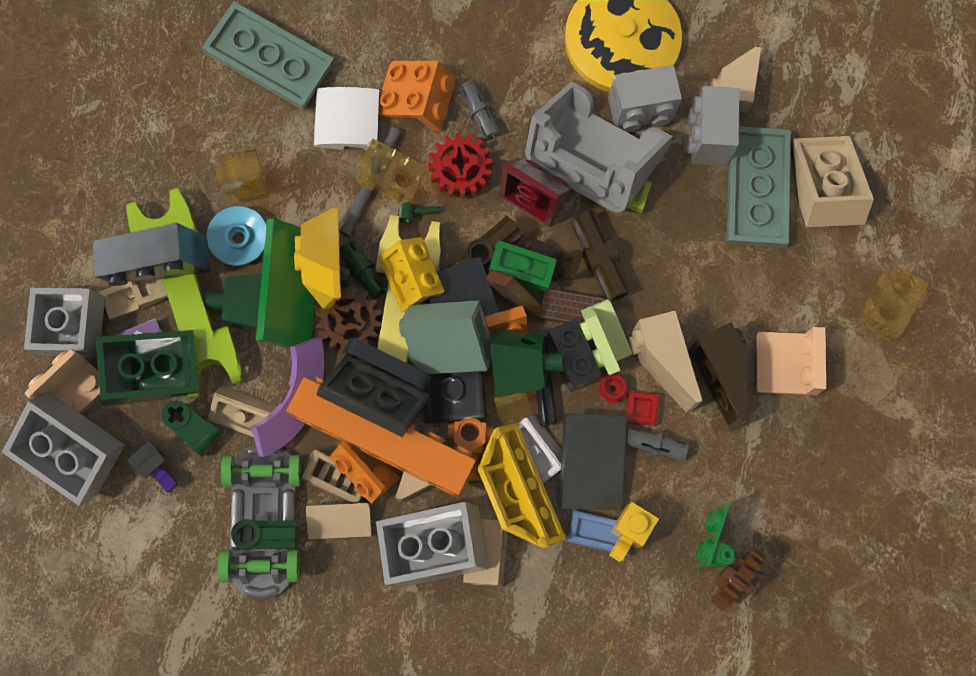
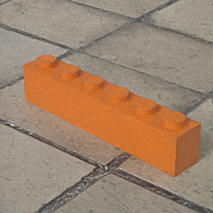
M305 377L303 378L286 410L291 417L342 442L345 441L348 445L458 499L461 498L477 465L476 460L472 459V452L457 445L455 449L443 445L445 441L443 438L431 432H427L425 436L415 431L416 426L414 424L410 426L402 438L317 396L318 388L324 380L314 377L313 381Z

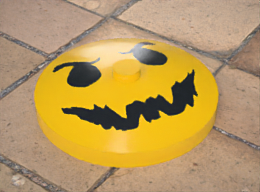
M578 0L570 11L565 28L566 52L574 69L591 85L610 92L614 75L675 65L682 44L681 24L676 11L668 0Z

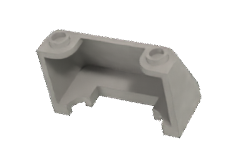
M571 81L532 116L525 155L527 160L537 163L542 168V172L547 175L560 177L567 183L568 187L610 211L622 212L631 204L667 152L672 136L655 127L646 129L640 139L593 114V98L585 88Z

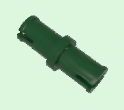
M355 240L344 243L340 247V254H342L352 268L354 278L362 282L372 299H377L378 296L381 297L387 292L388 286L385 285L375 271L373 261L365 257Z

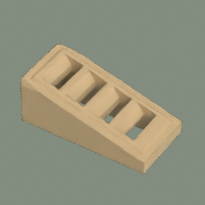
M316 449L310 453L302 470V481L353 504H358L362 498L355 488L352 494L347 493L351 483L347 477H345L340 489L335 487L341 472L337 470L330 456ZM318 461L324 464L316 478L312 474ZM330 466L334 467L335 470L329 483L324 482Z

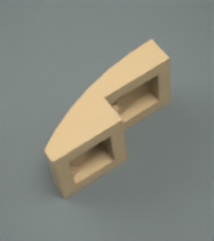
M162 278L130 281L126 285L113 286L99 291L101 295L105 296L104 307L110 322L139 312L168 297Z

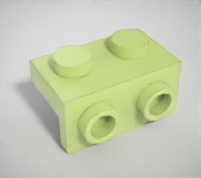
M607 299L581 310L585 322L581 323L580 326L586 340H594L597 349L593 350L592 353L598 367L605 366L608 374L611 375L620 371L617 361L630 356L632 351L610 300Z

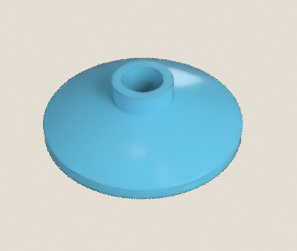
M243 206L226 208L216 214L208 226V247L212 254L225 264L232 266L249 264L264 252L266 224L263 218L250 208ZM243 235L244 241L242 243H235V236Z

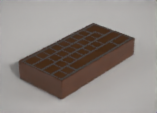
M490 270L485 280L514 308L523 306L526 314L539 318L543 311V306L512 276Z
M547 289L543 292L541 304L543 311L539 319L564 324L577 318L579 324L585 322L581 310L604 301V298Z

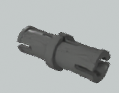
M470 80L462 84V87H459V91L468 105V114L477 123L484 141H489L499 136L498 134H501V130L492 116V107L489 102L485 101L476 80Z
M628 426L625 446L648 451L650 456L656 457L658 454L684 462L689 443L663 437V433L657 431L653 434Z

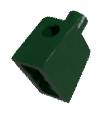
M262 273L225 278L224 293H206V310L222 311V321L225 326L257 333Z
M494 329L490 349L496 397L542 390L546 386L548 371H564V352L546 353L545 337L543 335Z

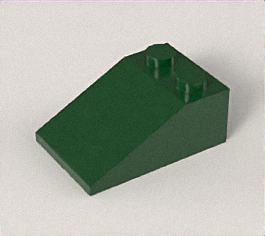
M193 330L96 337L101 406L135 404L199 393Z

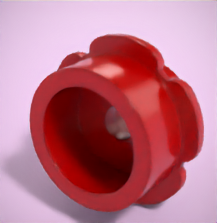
M618 374L604 375L600 380L601 384L597 387L599 396L605 398V401L610 404H616L620 399L623 400L628 393L625 379ZM614 386L615 391H611L610 387Z

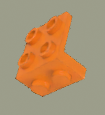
M393 61L389 65L380 95L378 115L381 117L417 118L430 130L442 131L457 77L439 61Z

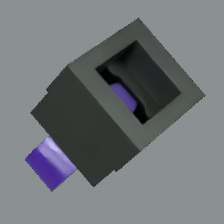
M148 441L127 459L144 479L153 475L167 493L178 485L176 480L162 467L167 460L153 442Z

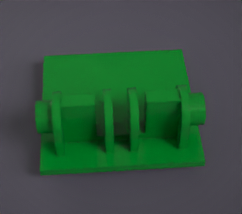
M729 503L716 508L714 512L710 511L704 526V529L708 530L707 537L704 542L700 541L695 553V559L699 560L697 569L708 566L723 567L732 564L736 559V551L733 547L718 542L730 506Z

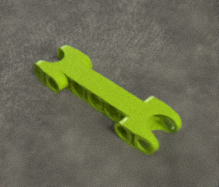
M178 187L169 190L170 207L168 212L161 218L150 219L145 217L137 201L126 205L131 232L172 223H179L198 232L194 217ZM197 275L162 278L178 330H193L198 388L199 376L202 370L209 365L215 364L225 368L233 384L242 382L240 358L230 328L225 326L214 330L209 312L205 307V300ZM200 393L188 394V396L192 399L200 396Z

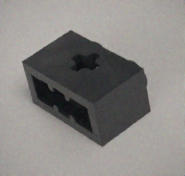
M576 318L549 329L546 337L552 352H564L565 367L561 374L569 392L571 393L598 382L602 374L578 319Z

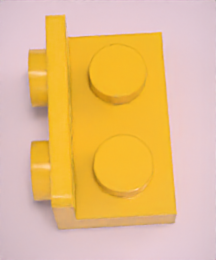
M423 238L399 240L378 256L401 312H406L409 305H419L427 298L440 296L444 293V288Z

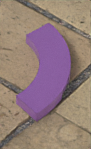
M315 337L290 346L292 369L288 394L283 403L279 404L270 415L251 426L259 456L265 457L286 445L305 425V423L291 417L286 410L304 377L313 381L314 377L323 380L324 349L322 338Z

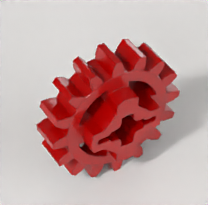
M458 132L455 135V140H451L446 135L444 136V145L437 142L434 144L437 153H429V160L433 163L428 164V172L433 173L430 176L432 183L439 182V192L448 189L450 198L453 197L455 192H459L461 199H464L465 192L469 191L475 196L477 186L482 189L486 187L484 179H491L492 171L489 168L493 166V160L486 159L490 155L489 148L481 150V139L473 143L472 134H468L466 139H461ZM453 150V152L448 157H444L448 152ZM458 157L461 158L464 167L462 175H460V169L457 166ZM477 174L475 178L467 182L471 175ZM449 176V177L452 178L455 182L450 181V180L447 179L446 177Z

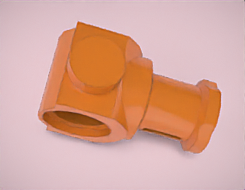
M465 418L460 422L455 421V424L448 423L447 442H454L453 449L457 445L473 453L472 459L476 460L477 465L469 482H481V476L478 472L479 456L484 454L485 444H488L492 435V426L481 423L474 418ZM466 427H474L478 431L479 436L474 441H466L462 438L461 431Z

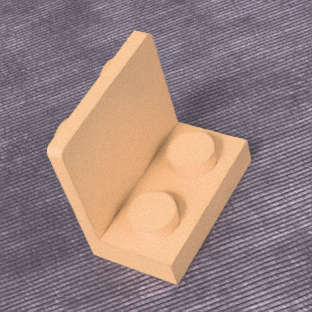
M812 327L806 334L758 332L756 334L757 393L818 395L826 389L825 327Z
M71 348L68 352H61L53 360V366L45 374L41 373L31 380L25 395L30 399H34L49 392L83 415L100 398L98 370L88 360Z

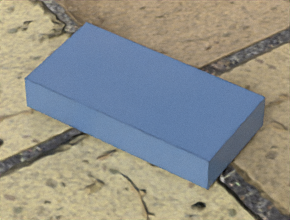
M574 510L567 542L611 552L619 537L611 533L617 520Z

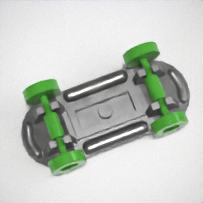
M256 444L241 452L236 461L234 455H223L222 486L232 487L230 550H220L218 578L220 583H230L232 579L235 587L242 594L252 599H271L281 594L290 582L299 581V550H241L232 541V527L243 519L252 521L295 520V487L301 486V455H290L281 447L274 453L262 457L259 456ZM252 527L242 528L238 533L239 542L244 544L252 542L256 535L255 529Z

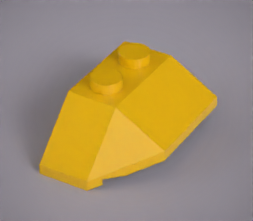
M331 208L302 223L301 236H295V271H301L302 283L323 309L332 307L335 304V300L341 298L338 208Z
M509 424L494 429L478 466V472L502 529L542 548L566 540L518 424Z

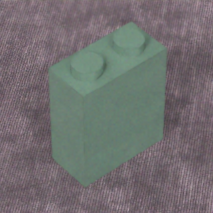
M480 300L409 305L403 318L400 320V334L406 340L408 358L410 362H413L415 368L426 374L488 370L492 360L490 349L491 337Z

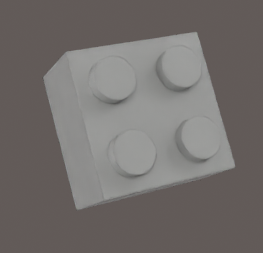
M674 65L614 75L608 96L613 123L626 132L638 130L644 125L653 124L654 127H660L669 124L670 121H673L682 99Z
M703 86L699 96H694L693 107H690L688 111V125H692V136L689 135L687 141V153L692 154V164L728 165L739 145V88Z
M30 288L24 350L41 356H58L61 352H68L73 348L83 357H97L96 337H101L105 296L91 289Z

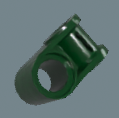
M181 401L169 402L162 410V420L165 425L181 437V440L201 457L207 453L223 434L207 419L199 416ZM175 411L182 412L184 420L181 423L177 420L174 421L175 418L172 414Z

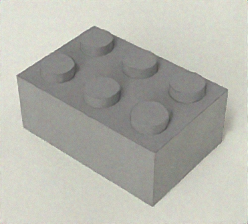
M47 392L27 402L2 453L80 506L98 495L125 444Z
M461 502L376 521L385 586L402 588L489 569L479 506Z

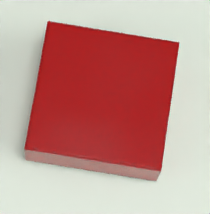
M628 391L625 416H627L626 423L655 427L659 395Z

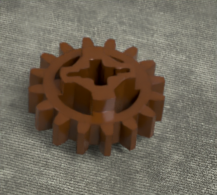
M341 287V298L335 300V304L332 307L324 309V312H316L317 319L322 320V322L316 324L317 331H325L320 337L323 342L331 340L329 345L331 350L341 346V352L345 354L343 350L349 341L346 340L349 336L359 335L360 337L356 339L369 344V339L378 340V335L374 330H381L382 323L376 321V319L383 316L381 310H374L378 306L376 299L368 302L369 293L367 291L359 296L356 287L352 288L351 294H346L344 287ZM352 302L350 305L339 306L342 303ZM365 309L370 315L369 325L361 318ZM353 315L356 324L348 323L345 326L343 318L350 319ZM330 317L337 322L334 332L329 327Z
M755 547L746 552L743 558L736 554L735 561L730 565H726L714 582L718 589L711 602L722 611H725L728 606L730 607L734 600L741 604L754 590L756 584L763 576L759 569L766 556Z

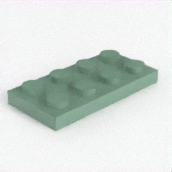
M234 1L202 46L204 54L302 110L305 109L335 63L333 57Z
M739 126V145L728 163L727 244L772 247L788 246L791 130Z

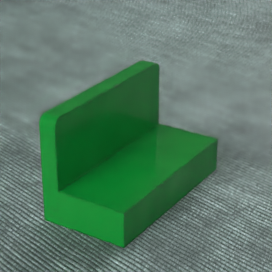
M498 241L495 245L490 266L485 272L488 275L490 270L512 276L526 291L541 294L549 289L557 259Z

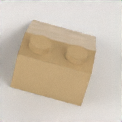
M851 137L792 139L799 206L806 227L865 225L874 198Z
M676 311L640 319L631 333L632 336L629 337L632 354L638 355L639 362L686 413L693 411L702 402V397Z

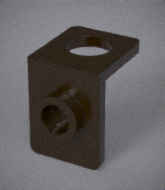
M538 239L531 241L530 251L557 259L551 280L560 282L576 278L583 255L582 251L562 252ZM573 258V264L570 270L566 273V266L568 262Z

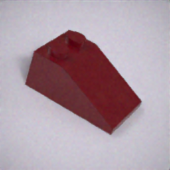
M521 158L505 162L502 167L499 196L549 227L568 200L571 189L567 187L568 185L563 179L557 176L550 177L542 172V168L537 163L531 160L524 161Z

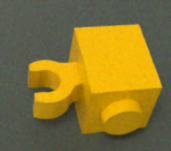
M633 502L627 504L611 530V533L619 537L609 556L620 562L625 558L631 545L637 549L643 547L659 518Z

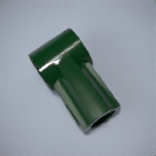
M243 519L232 527L231 538L238 548L245 551L254 549H296V520L252 521ZM244 527H252L256 533L254 540L247 544L239 542V531Z

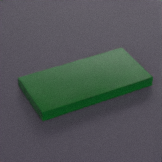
M272 218L268 219L266 223L256 341L290 349V346L312 339L315 298L302 283L301 271H295V236H301V227Z

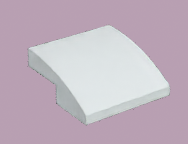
M359 87L317 88L314 147L343 150L345 146L375 150L378 132L379 89Z

